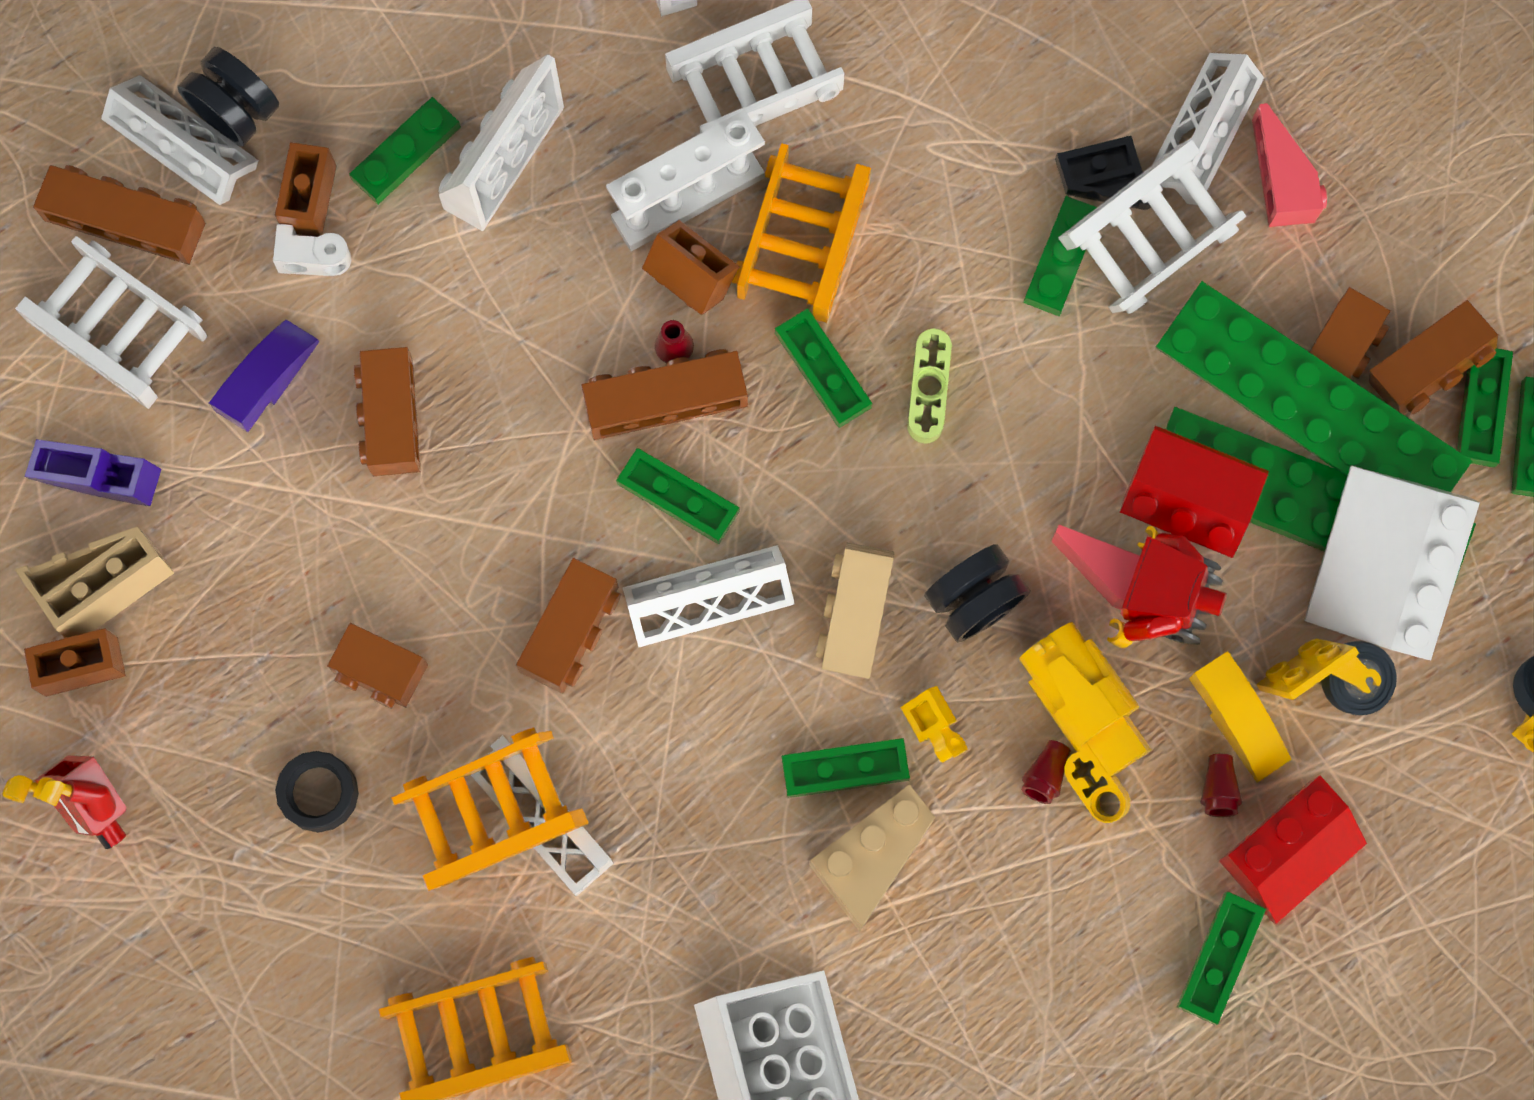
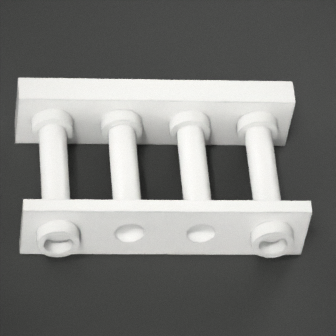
M808 0L791 1L665 53L666 69L672 82L674 83L681 79L688 81L707 123L700 125V134L743 110L747 112L754 125L757 126L817 100L820 102L831 100L843 90L844 71L842 67L827 73L806 31L812 25V7ZM785 36L793 37L813 78L794 87L791 86L771 45L773 41ZM751 50L758 52L777 91V94L758 102L736 60L739 55ZM715 65L723 66L742 106L741 109L721 116L701 75L703 70Z
M745 110L606 185L607 190L620 209L611 214L612 222L630 251L652 241L659 232L676 221L680 220L684 223L765 178L764 170L752 153V151L765 145V141Z
M1192 140L1179 144L1058 237L1066 250L1079 246L1082 251L1087 249L1121 296L1108 307L1112 313L1126 310L1130 314L1148 301L1145 295L1215 240L1222 243L1239 231L1236 224L1246 217L1242 210L1224 216L1191 168L1194 165L1190 160L1201 153ZM1170 176L1174 180L1177 178L1180 180L1212 225L1210 229L1196 240H1194L1161 194L1163 188L1160 183ZM1140 199L1143 203L1148 202L1182 249L1166 263H1163L1130 217L1132 211L1129 207ZM1109 223L1113 227L1118 226L1152 273L1135 287L1132 286L1099 240L1102 236L1098 231Z
M75 236L71 243L83 258L46 302L41 300L36 305L27 297H24L15 309L29 324L149 409L158 398L149 386L153 382L150 378L188 332L204 342L208 336L200 326L203 320L184 305L179 310L108 259L111 254L94 240L87 244ZM97 266L114 279L76 324L72 322L67 327L58 320L61 316L58 312ZM128 288L144 301L107 346L102 344L97 349L88 342L91 339L89 333ZM157 310L175 323L139 367L133 366L128 371L119 364L122 360L120 355Z

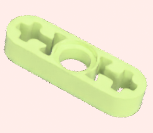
M933 328L922 332L917 339L907 428L910 436L920 443H931L937 440L942 433L945 421L952 343L950 337L940 329ZM934 340L938 342V348L944 350L938 351L935 366H928L929 349L923 347H928L930 341ZM927 376L936 378L940 382L941 390L935 395H925L918 387V383L922 378ZM924 405L932 406L930 422L937 424V426H931L929 432L921 431V425L915 423L921 421Z

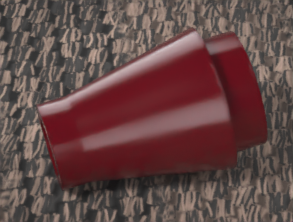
M669 320L665 322L655 341L657 356L665 363L676 358H690L694 350V342L691 335L679 321Z
M1055 740L1048 741L1045 749L1022 777L1024 784L1021 790L1027 797L1042 804H1051L1054 798L1060 796L1065 773L1064 766L1070 755V748Z
M1218 753L1208 757V769L1200 801L1205 806L1206 815L1212 817H1231L1238 814V806L1242 804L1232 755Z

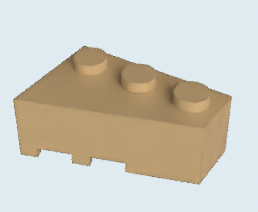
M138 526L88 543L89 547L68 555L63 552L51 556L52 560L31 568L26 565L15 569L51 624L62 636L68 638L96 630L174 574L156 546Z
M847 542L844 555L836 553L831 577L839 579L836 595L828 593L824 611V618L831 619L828 635L820 633L816 657L823 659L821 669L870 679L894 560V551Z
M910 784L810 860L809 866L859 931H861L935 819V816Z

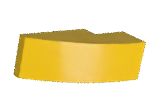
M1228 651L1196 671L1189 678L1212 711L1210 717L1257 783L1292 760L1262 702Z

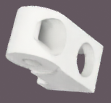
M277 224L273 262L278 273L337 276L346 272L350 267L352 261L347 243L339 234L325 233L319 237L297 236L293 225Z

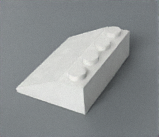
M548 54L523 68L515 80L510 79L501 92L500 103L494 111L490 110L486 113L480 125V133L474 142L469 141L464 146L459 157V165L453 174L451 172L447 173L440 183L438 192L443 209L481 231H484L564 108L555 58Z
M1350 466L1304 620L1393 651L1431 661L1480 503L1460 494Z
M824 970L716 996L694 1005L718 1100H859Z

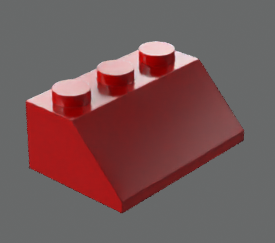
M1155 425L1126 490L1119 513L1171 534L1185 536L1193 543L1233 558L1249 526L1269 471Z
M1319 775L1302 787L1222 857L1219 862L1253 901L1266 909L1265 914L1274 924H1277L1362 849L1367 842L1349 806Z

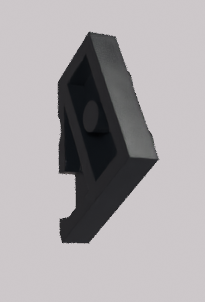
M1132 136L1057 153L1055 158L1066 195L1100 202L1108 200L1143 173ZM1140 199L1131 208L1148 210L1151 206L1148 202L1143 203Z

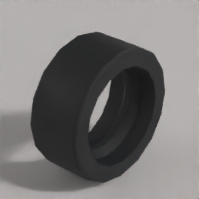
M321 751L302 753L290 760L279 774L275 789L277 805L285 818L303 830L317 833L333 830L346 822L356 808L359 795L357 779L349 766L333 754ZM313 768H324L333 772L339 779L342 790L340 801L335 808L327 814L319 816L308 815L299 810L293 796L297 779L301 774Z

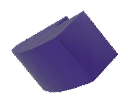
M283 321L245 357L222 384L209 404L216 413L249 432L268 404L272 403L275 405L316 348L319 340L290 321Z
M36 439L24 477L97 497L151 506L161 468L144 458L110 454L102 448Z

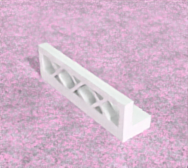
M1209 53L1153 164L1177 147L1181 137L1195 128L1196 130L1189 140L1195 143L1201 153L1190 160L1194 165L1191 169L1205 189L1208 190L1264 79L1247 54ZM1218 66L1227 67L1223 75L1211 81ZM1212 96L1209 105L1196 113L1195 110L1198 104ZM1170 176L1160 183L1163 188H1174L1187 204L1197 205L1178 178L1174 180Z
M141 75L109 89L101 119L217 204L221 205L230 200L236 179L256 170L259 160ZM140 91L149 99L138 97L134 92ZM163 114L172 115L178 120L168 119ZM192 135L203 137L209 142L197 140ZM222 157L232 158L238 164L233 166Z
M778 545L623 587L639 647L795 604L786 565ZM780 579L782 595L766 599L757 594L764 583ZM736 592L744 596L738 607L726 609L718 605L725 594ZM697 603L705 607L701 615L695 619L688 620L679 615L685 605ZM657 613L666 618L660 628L643 633L640 617Z
M502 735L490 746L493 749L491 753L511 744ZM520 754L504 760L503 763L510 769L509 783L513 793L531 794L536 799L535 817H523L525 822L530 821V823H534V827L544 823V818H541V806L543 808L544 806L526 761ZM486 769L472 774L471 776L502 811L493 786L481 775ZM515 776L525 788L514 787ZM583 826L563 835L562 848L544 847L542 844L533 847L575 896L579 895L614 864ZM568 837L578 849H567ZM550 853L561 854V865L558 864ZM567 854L584 855L594 866L577 883L566 873Z

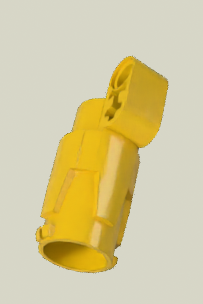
M1070 622L1037 642L1023 653L1019 660L1032 677L1028 684L1076 751L1067 759L1064 766L1068 782L1096 820L1103 823H1112L1123 818L1131 806L1129 794L1116 774L1152 749L1129 718V715L1139 708L1138 703L1092 638L1086 641L1074 623ZM1081 759L1084 763L1092 761L1095 767L1090 772L1095 781L1099 782L1105 778L1108 784L1097 788L1090 794L1088 788L1095 786L1089 776L1080 777L1077 771L1081 768L1079 760ZM1104 792L1114 793L1120 801V808L1115 815L1105 813L1100 807V798Z

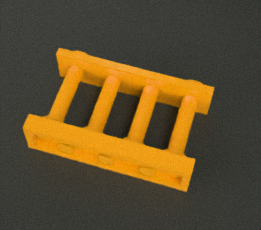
M781 143L778 155H770L765 177L770 179L745 260L744 262L737 261L736 264L740 267L732 283L737 284V298L743 300L746 298L750 284L807 299V304L813 305L812 315L814 318L827 323L870 183L871 167L856 164L852 177L845 175V178L836 177L789 164V145ZM782 179L839 193L840 198L845 199L842 212L835 210L833 214L778 199L777 195ZM774 213L828 228L829 233L835 234L831 247L824 245L823 249L767 234L766 230L771 214ZM760 249L819 264L818 268L824 270L820 283L813 281L812 284L755 269Z
M535 727L521 731L511 736L513 744L430 781L427 780L425 775L403 784L405 792L391 797L394 805L414 802L437 861L433 862L436 870L422 875L428 891L448 885L589 824L583 808L569 812L567 806H562L538 749V745L554 739L551 731L537 733ZM520 753L523 754L546 811L543 814L545 822L533 828L530 821L525 822L501 763ZM483 769L487 771L510 828L506 830L509 838L495 843L493 837H488L465 780V777ZM447 785L451 788L473 843L470 846L472 854L459 859L457 853L452 854L429 793Z
M529 957L510 963L511 971L415 999L412 992L389 998V1006L378 1009L379 1014L384 1019L397 1018L412 1081L408 1082L410 1090L399 1093L400 1099L445 1100L571 1063L572 1058L568 1045L558 1046L557 1040H552L535 977L548 972L547 964L543 961L536 963L535 957ZM516 981L520 983L535 1045L532 1046L533 1054L517 1058L515 1051L511 1052L495 992L496 987ZM475 993L479 994L494 1057L491 1058L492 1066L476 1070L474 1063L470 1064L454 1003L455 999ZM434 1005L438 1006L453 1069L449 1070L451 1078L435 1082L433 1075L429 1076L413 1015L414 1011Z

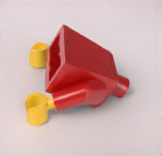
M1148 526L1145 529V532L1150 537L1147 536L1145 543H1137L1142 552L1122 606L1123 618L1128 620V622L1124 623L1119 619H1111L1109 626L1119 630L1115 637H1108V642L1119 648H1127L1133 641L1150 640L1176 634L1181 628H1191L1197 610L1220 617L1227 593L1205 587L1208 579V566L1204 564L1203 556L1185 536L1159 533L1152 526Z
M68 755L35 779V782L22 775L14 776L7 781L2 792L3 797L19 803H24L28 792L33 793L32 796L35 799L54 805L76 834L96 835L105 849L112 848L126 837V833L116 821L117 818L126 812V806L94 756Z

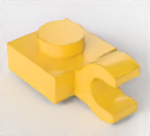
M938 686L925 690L900 707L919 742L930 739L935 754L942 763L968 750L963 738L949 728L957 720Z

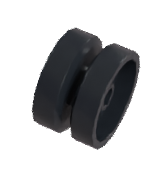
M213 47L201 60V67L205 75L190 72L177 86L178 92L206 123L236 145L244 147L256 133V125L252 118L267 121L279 108V101L269 87L244 63L220 47Z
M993 544L970 556L943 575L925 592L924 597L936 613L949 612L955 609L948 617L945 627L957 643L963 642L997 623L1031 592L1019 574H1009L998 579L1006 571L1009 564L1008 558L998 544Z

